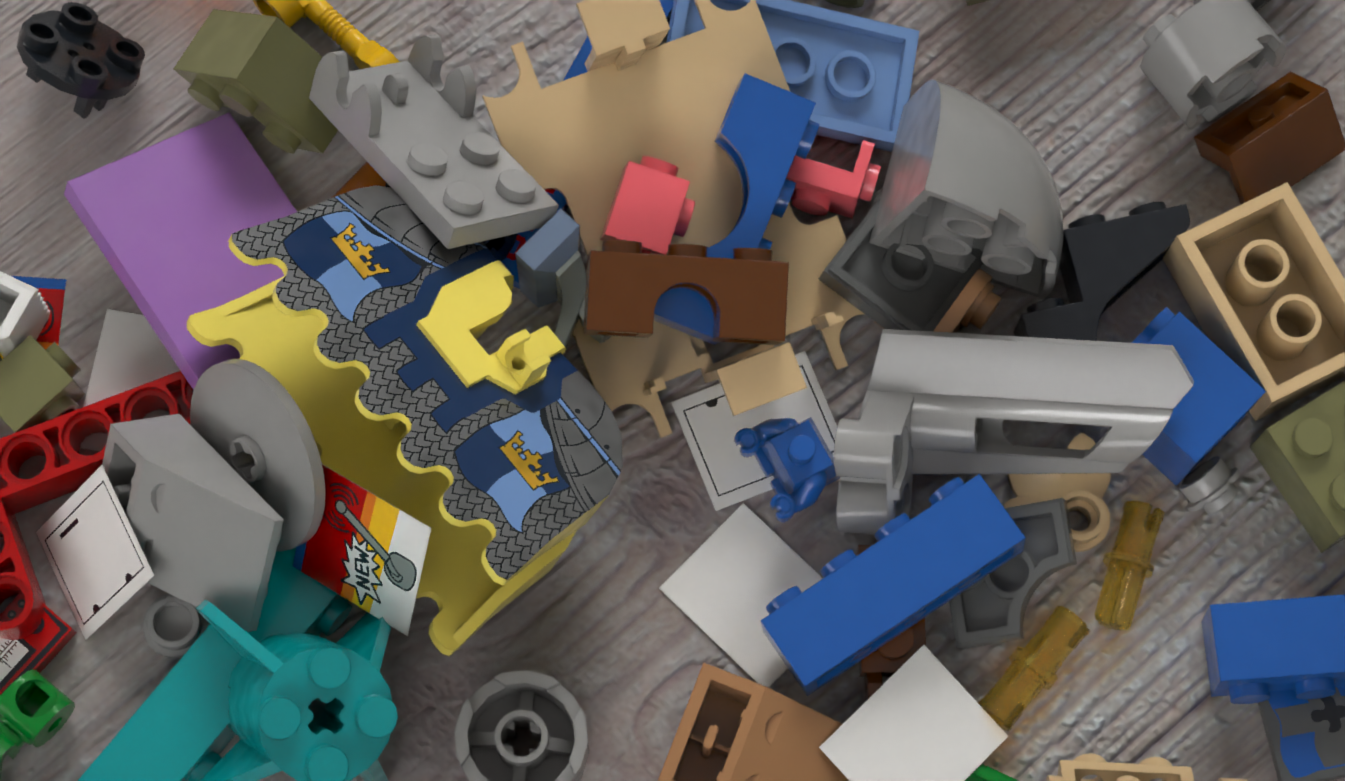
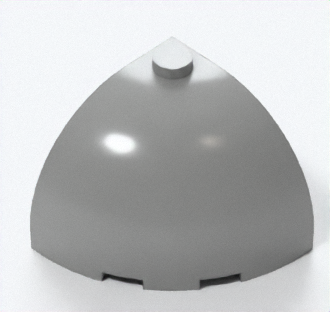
M936 80L927 81L903 106L880 197L876 223L872 229L869 243L886 249L893 243L899 244L896 252L921 260L925 258L922 251L906 244L924 245L931 253L934 264L961 273H965L976 257L971 252L972 248H977L983 251L981 261L984 264L980 269L993 277L992 283L1045 299L1055 285L1063 246L1062 207L1055 182L1046 163L1022 131L997 110L950 85Z

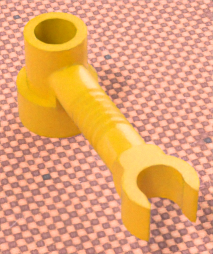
M253 0L262 15L278 17L289 28L302 17H308L353 58L359 69L399 62L388 49L380 46L374 40H368L358 29H355L326 0Z

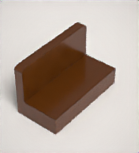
M1291 71L1194 136L1200 156L1230 173L1240 204L1286 182L1292 187L1345 150V140L1328 89Z

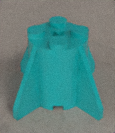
M204 600L196 608L242 656L231 672L228 688H230L228 698L230 708L228 710L229 720L240 740L200 781H258L280 771L285 772L297 781H349L358 775L364 781H389L378 757L389 742L390 734L397 723L398 714L397 708L392 702L390 688L380 673L391 626L387 624L383 617L378 619L367 612L337 643L320 636L297 632L267 636L258 642L210 601Z

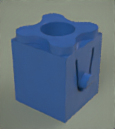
M1166 307L1131 343L1173 345L1194 380L1193 387L1175 406L1162 432L1142 454L1177 486L1246 416L1266 391L1180 311L1175 315Z

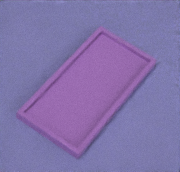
M230 112L67 181L64 191L65 197L192 389L194 390L198 379L209 367L229 359H239L240 353L234 346L224 344L210 347L198 342L187 330L186 322L190 315L221 306L283 277V271L276 265L252 266L243 263L229 249L228 240L231 234L237 231L280 219L297 211Z

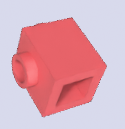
M642 156L640 164L628 161L623 168L600 240L641 242L642 253L666 255L673 234L684 237L691 220L695 201L685 198L690 181L676 177L679 169L677 166L657 158Z

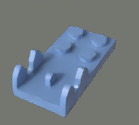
M673 0L669 24L670 30L668 31L666 43L705 29L694 0ZM710 0L716 7L727 11L741 9L750 2V0ZM756 0L790 92L816 102L809 119L819 123L816 135L862 145L863 140L875 143L874 148L892 152L903 106L910 98L919 31L791 0Z

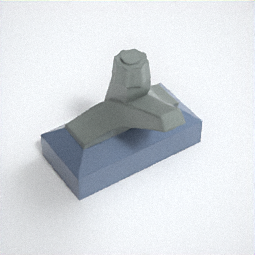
M560 209L515 255L520 292L538 308L556 301L562 305L555 335L567 349L578 320H580L584 327L586 272L581 258L580 225ZM590 335L599 343H604L611 337L604 335Z

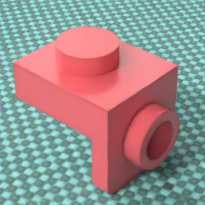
M863 140L853 172L811 159H803L795 155L786 179L796 182L790 199L792 200V205L803 212L822 216L826 215L829 211L853 219L859 199L871 202L882 166L870 163L875 143Z

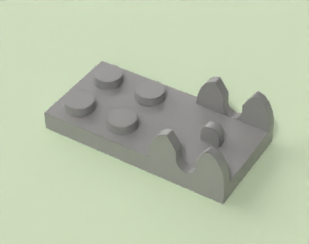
M434 34L419 38L410 52L408 61L349 71L347 53L345 51L329 52L321 58L315 71L309 99L447 249L538 229L556 214L559 206L558 203L473 117L476 85L470 66L456 68L447 75L445 86L443 85L440 72L444 58L441 37Z

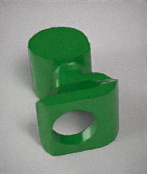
M34 669L20 676L0 695V779L2 763L7 755L14 759L24 744L35 747L44 745L63 727L75 708V703Z

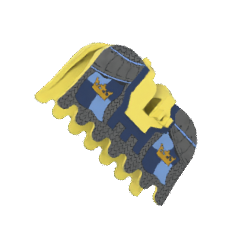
M377 185L363 187L340 194L289 216L231 234L228 240L229 249L243 263L252 266L273 264L283 271L284 276L221 306L190 315L186 322L187 330L193 338L203 345L213 347L228 344L234 346L240 353L239 359L255 363L274 376L292 396L304 415L315 439L323 465L431 527L416 599L429 597L437 602L439 613L429 624L428 634L439 652L450 656L492 616L550 572L567 549L576 531L590 520L609 496L623 468L622 434L611 409L595 387L563 356L566 347L548 325L531 334L526 329H523L505 339L499 350L491 355H488L478 343L477 339L488 326L498 322L513 302L511 291L514 276L501 261L496 260L483 241L447 249L392 188Z

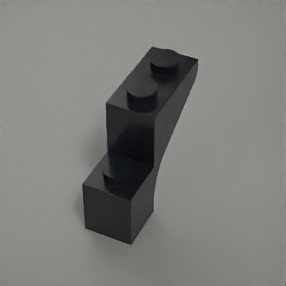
M1151 202L1132 209L1128 213L1129 216L1106 221L1104 215L1095 214L1071 222L1068 225L1069 229L1063 231V246L1059 264L1069 304L1065 305L1062 298H1051L1028 306L1026 309L1027 313L1021 315L1013 331L1014 336L1097 341L1100 316L1163 261L1176 236L1186 232L1189 228L1190 216L1187 205L1183 204L1166 208L1164 202Z

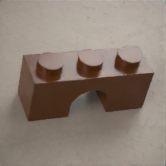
M604 240L602 251L591 250L587 256L583 334L649 338L653 334L654 310L659 297L672 289L687 288L701 294L712 309L714 317L713 342L779 345L785 341L789 262L772 261L773 251L761 248H734L733 259L707 257L708 247L703 245L669 244L668 255L642 253L641 242Z

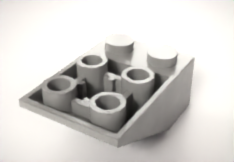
M180 414L110 424L102 465L154 573V576L147 583L196 607L204 600H208L245 631H256L263 603L268 594V582L277 545L281 540L284 519Z

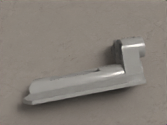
M883 329L858 420L840 419L836 430L834 467L836 476H839L841 479L837 496L836 518L839 532L874 535L883 525L901 514L906 513L910 518L913 475L1122 473L1129 463L1138 459L1156 440L1169 421L1175 406L1193 387L1194 380L1173 345ZM1004 420L1110 426L1103 437L1090 450L1011 445L1003 433Z

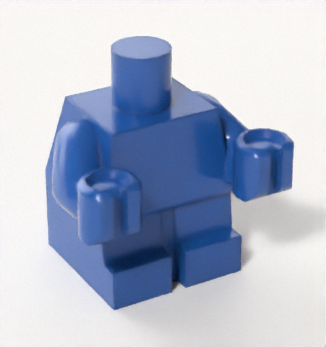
M811 417L800 423L792 418L768 419L753 428H743L735 435L734 442L736 446H741V455L747 458L754 455L766 478L774 476L775 479L770 482V485L776 495L772 498L769 506L772 510L777 511L775 516L780 522L790 520L794 513L813 505L818 500L824 487L840 479L835 473L834 457Z

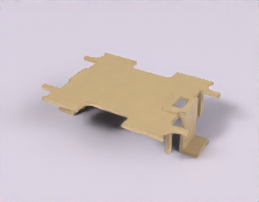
M584 0L579 2L576 6L592 45V50L585 62L587 72L542 89L523 41L511 45V50L519 69V79L515 88L502 97L493 98L483 95L482 98L501 146L544 190L554 189L564 196L573 220L580 225V239L587 256L591 250L602 251L603 241L600 238L623 168L628 161L640 164L642 156L657 158L677 166L679 169L676 177L690 181L685 198L695 201L691 220L684 237L673 234L670 244H694L711 247L726 238L734 228L742 206V184L733 161L715 142V139L737 84L744 73L790 92L756 0H750L746 6L734 11L720 9L710 0H694L705 29L662 45L660 43L670 30L659 0ZM789 203L782 218L771 215L763 238L772 241L770 249L773 251L772 261L789 262L785 336L815 325L816 331L820 330L836 371L848 366L840 344V334L843 326L852 317L865 314L818 278L847 239L838 215L815 224L806 225L795 218ZM578 320L573 332L591 383L611 411L625 404H634L644 408L651 415L660 438L673 433L657 392L667 389L666 381L700 369L705 383L719 379L733 416L807 388L790 342L776 347L774 345L758 344V347L713 363L703 340L656 321L653 324V334L649 338L611 336L604 343H599L590 335L583 334V326L580 320Z

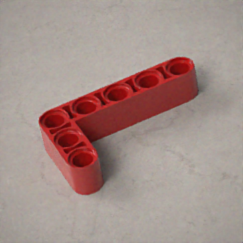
M181 371L0 438V537H4V547L0 553V605L8 597L18 595L19 593L24 594L25 598L24 609L17 618L12 621H0V638L18 640L32 634L41 624L44 614L43 603L46 605L15 514L77 491L102 465L106 448L105 445L100 452L86 456L81 455L79 452L81 443L86 437L94 433L109 434L110 424L143 419L152 411L165 410L170 413L169 415L180 414L191 425L190 407L194 390ZM39 455L46 457L45 467L40 474L30 479L19 478V470L25 460Z

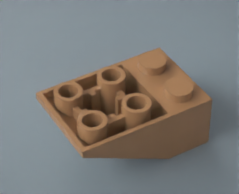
M703 662L658 781H849L819 748L842 723L766 686Z

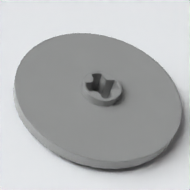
M229 359L209 367L202 373L193 391L190 407L191 426L284 519L281 540L277 545L276 551L291 550L306 543L317 532L323 517L325 480L320 454L304 415L283 385L269 372L255 363L242 359Z

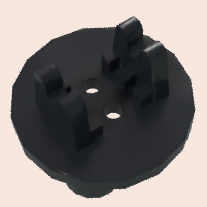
M76 2L65 3L61 11L51 10L32 15L22 24L17 41L18 52L23 63L28 67L26 76L36 83L43 80L60 91L77 96L73 111L83 119L88 117L93 107L100 111L104 108L107 100L122 97L129 93L137 84L141 65L145 58V51L142 46L131 39L124 38L119 32L100 22L98 15L92 8Z

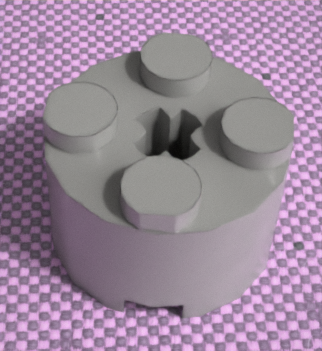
M1194 0V5L1177 19L1171 14L1164 16L1155 22L1143 36V40L1149 46V49L1143 56L1140 68L1189 128L1193 127L1197 122V115L1202 114L1207 122L1210 123L1239 105L1259 88L1252 79L1268 61L1272 67L1277 68L1286 53L1284 43L1247 0Z
M531 670L501 672L494 676L493 680L480 686L471 698H467L462 704L454 729L456 757L468 781H579L582 778L589 755L586 716L579 707L575 697L562 687L560 682L554 677ZM518 728L531 729L533 740L540 742L537 749L529 748V755L515 756L513 746L505 744L507 737L517 738L516 729Z

